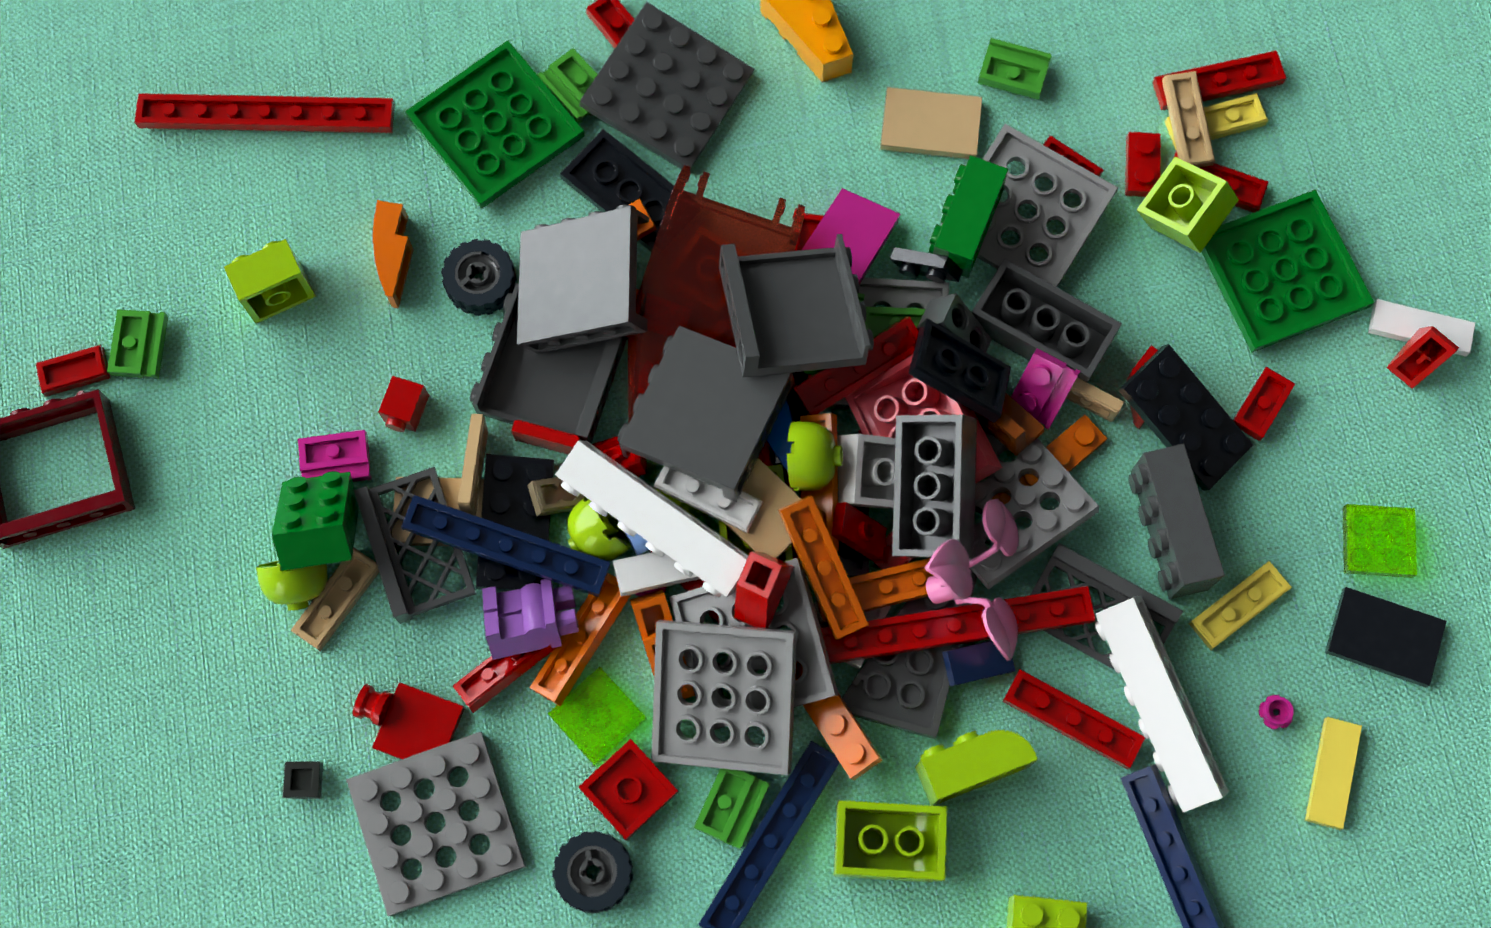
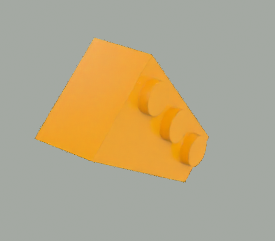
M760 0V13L775 25L781 37L790 42L797 50V55L821 82L852 73L853 52L831 0Z

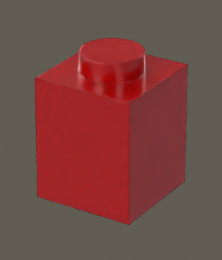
M392 376L378 413L385 422L386 427L398 432H404L405 429L416 432L429 394L422 384Z

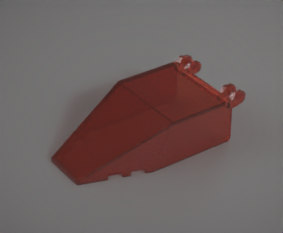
M683 166L673 187L636 299V313L648 319L647 332L627 336L628 424L634 415L633 406L636 398L640 393L644 394L649 385L648 377L651 369L655 364L659 365L664 356L663 348L667 338L670 335L674 336L679 326L736 348L719 269L721 245L735 244L737 256L795 251L804 220L805 206L798 204L792 216L791 227L779 223L786 207V199L779 198L773 218L769 220L702 197L710 173L703 172V175L700 176L696 194L684 191L685 184L688 182L691 174V167Z

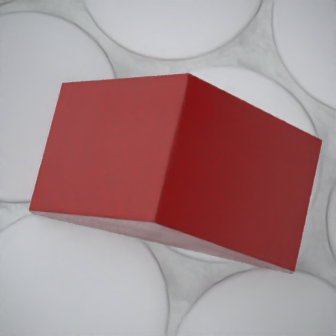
M1433 326L1419 328L1386 368L1413 389L1457 352L1459 347Z

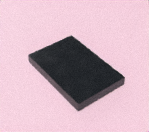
M926 318L920 324L908 374L995 423L1002 415L1011 367Z
M1345 587L1341 592L1325 653L1426 688L1431 683L1447 621Z

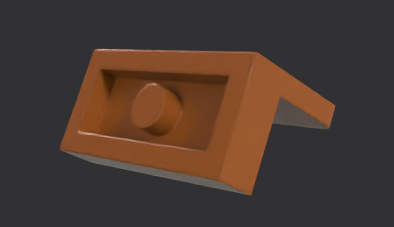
M1007 393L1001 418L995 423L975 412L980 424L1016 456L1044 433V426Z

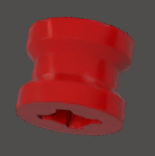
M365 684L356 698L353 716L359 719L369 718L373 724L381 726L393 694L387 691L377 692L373 686Z

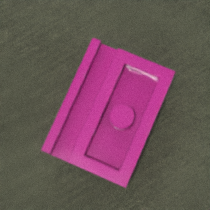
M1037 348L1011 398L1036 420L1044 424L1045 428L1049 429L1077 379L1080 370L1071 369L1066 366L1067 363Z
M365 430L298 439L302 477H317L336 471L339 473L351 472L353 482L372 480L369 466L368 434Z

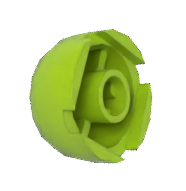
M806 421L791 422L788 442L793 443L791 445V453H787L790 487L793 488V491L818 490L828 485L833 479L836 467H842V445H836L833 434L826 427L818 423Z
M584 497L572 509L567 519V529L571 537L568 540L570 548L605 561H611L621 556L632 546L629 544L630 542L624 531L617 526L618 520L609 513L605 517L594 511L589 506L591 500Z
M279 560L256 567L258 582L263 594L275 604L287 605L288 611L309 607L308 601L318 597L323 592L328 580L327 564L281 571Z

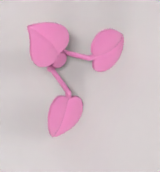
M997 498L986 502L982 513L984 529L989 539L993 542L992 547L969 561L966 549L958 540L951 539L944 542L934 552L925 567V570L934 575L927 579L926 591L934 604L955 600L957 605L963 603L983 605L985 609L982 613V619L985 629L1000 653L1009 661L1014 655L1018 637L1017 621L1011 607L1002 598H995L991 602L988 598L969 597L973 590V580L969 568L995 554L999 549L1006 557L1012 556L1018 547L1019 536L1015 520L1007 507Z

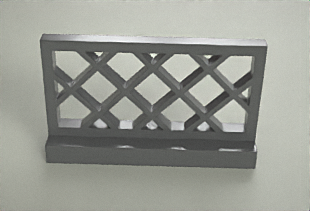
M435 467L371 489L365 486L354 490L393 617L400 624L412 620V616L476 594L462 550L454 548L449 562L445 563L432 556L439 542L433 540L427 553L411 547L416 534L410 532L406 542L403 543L394 539L391 533L397 520H404L405 517L401 513L409 498H413L414 494L412 492L420 481L431 478L434 489L428 500L434 501L437 497L439 504L448 506ZM408 486L406 491L401 489L403 487ZM395 491L404 496L396 511L393 512L383 507L380 495ZM386 514L392 516L389 523ZM396 545L402 547V549H401L399 555H398V551H397ZM407 551L423 557L415 575L403 570L401 563ZM429 560L445 568L437 585L420 578ZM456 560H458L460 569L453 566ZM450 571L463 576L466 585L465 589L452 593L442 588ZM405 576L412 579L409 586ZM418 582L434 589L428 602L414 605L411 594ZM439 592L445 594V596L437 598Z
M1061 544L1056 546L1030 594H1039L1044 584L1046 591L1051 592L1047 578L1053 567H1056L1067 573L1071 587L1066 589L1090 586L1098 591L1101 604L1093 606V610L1100 608L1105 610L1108 609L1107 606L1122 603L1141 595L1152 620L1164 626L1160 634L1163 645L1183 613L1181 609ZM1073 577L1083 582V584L1075 586ZM1104 594L1114 599V601L1106 603ZM1082 624L1085 634L1073 638L1064 634L1063 628L1043 630L1114 670L1110 659L1107 658L1110 657L1111 653L1102 655L1095 651L1091 636L1098 635V632L1089 633L1087 624ZM1086 638L1089 647L1077 640Z

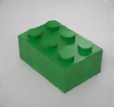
M971 155L967 165L960 164L952 192L955 195L948 194L940 222L943 225L936 224L930 239L931 246L929 249V253L948 256L963 270L961 276L966 278L970 277L1004 191L1008 169Z
M332 471L322 476L311 478L294 477L282 482L271 535L281 571L352 560L359 506L354 493L355 488L351 472L339 473Z

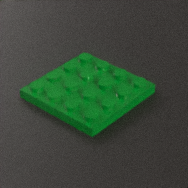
M508 40L405 111L410 122L481 209L585 137L584 130Z
M1316 189L1220 225L1201 251L1251 353L1365 310L1374 304Z

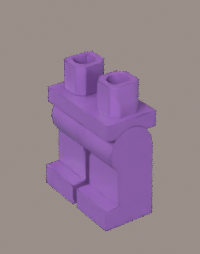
M544 579L541 580V584L530 583L521 589L497 593L496 586L482 589L485 636L493 660L540 650L550 644L552 648L562 646V635L579 632L575 609L558 612L576 608L573 589L568 586L553 588L552 581Z

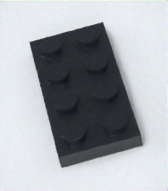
M604 129L560 173L561 179L601 212L615 210L617 206L629 205L640 199L657 230L641 238L638 242L656 257L700 212L699 205Z
M1169 344L1163 345L1118 390L1166 447L1180 444L1185 445L1195 481L1203 491L1210 490L1253 446L1251 441Z
M486 454L481 518L549 541L550 515L536 516L527 485L534 480L553 478L554 460ZM478 556L475 589L482 590L483 588L496 586L497 591H511L521 589L530 583L541 584V580H544V578Z

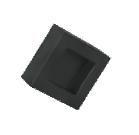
M285 762L283 798L321 799L323 763Z

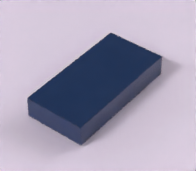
M992 640L942 652L949 686H956L1016 671L1013 657L1007 661Z

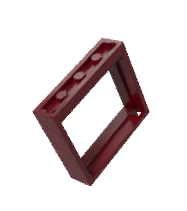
M99 389L87 393L81 390L76 393V396L66 399H50L45 401L43 406L33 409H17L12 411L9 416L0 418V441H4L97 413L115 490L10 522L7 520L0 488V548H9L135 509L110 400Z

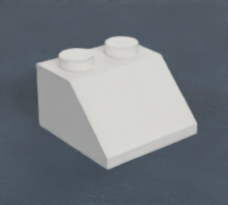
M866 434L837 436V445H842L843 464L842 467H838V503L847 502L854 507L893 509L895 438Z

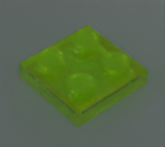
M1346 504L1342 507L1344 574L1413 578L1417 575L1415 508Z
M600 666L566 697L561 707L556 705L548 713L552 720L594 766L598 765L647 720L646 716Z

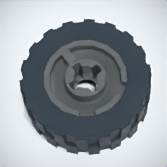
M473 239L467 243L465 241L456 249L453 248L450 251L451 254L445 258V265L441 272L443 286L453 305L461 308L463 312L467 314L473 313L475 316H481V314L489 315L493 314L496 310H501L506 295L513 293L516 285L515 281H517L516 272L507 251L502 250L501 246L497 243L493 244L490 240L485 239L484 241ZM482 273L484 274V280L480 281V279H476L474 276Z
M598 831L592 833L583 832L577 837L573 836L570 838L569 842L565 846L562 845L559 849L560 853L558 857H555V867L552 870L555 880L554 885L561 895L560 897L571 907L590 913L608 911L616 904H619L623 897L628 894L631 881H633L632 861L625 847L611 835ZM593 865L600 869L595 880L587 876V869Z

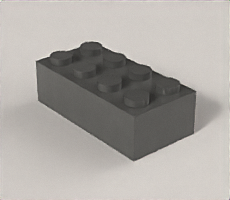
M1005 258L971 312L993 341L1029 361L1038 348L1067 363L1066 366L1071 369L1080 370L1078 378L1087 383L1122 324Z
M896 415L892 556L932 557L934 552L944 542L955 539L964 546L969 559L974 558L977 418L966 415Z
M1180 444L1145 452L1131 470V474H1129V485L1132 493L1138 495L1141 504L1138 507V514L1142 525L1147 526L1150 534L1148 539L1150 554L1152 558H1157L1159 564V585L1162 591H1167L1169 599L1208 591L1225 574L1185 445Z

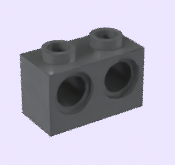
M957 293L930 299L917 326L919 331L920 324L928 318L987 352L992 338Z

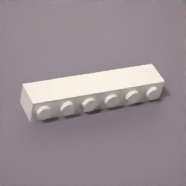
M578 440L555 474V476L563 480L561 486L566 491L577 497L580 493L591 500L589 506L594 511L605 517L608 513L619 520L617 526L633 537L636 533L648 541L645 546L661 557L664 554L676 561L674 567L688 577H692L695 574L704 581L703 588L714 596L720 598L723 594L725 597H728L734 593L749 556L591 443Z
M1142 596L1133 597L1096 613L1098 621L1095 622L1097 632L1103 641L1107 640L1112 651L1109 655L1114 670L1117 673H1121L1127 685L1124 686L1126 698L1132 706H1136L1141 717L1138 720L1139 727L1146 739L1150 738L1154 746L1153 758L1157 768L1161 772L1165 771L1170 783L1168 785V792L1173 803L1180 805L1182 812H1186L1223 798L1229 792Z

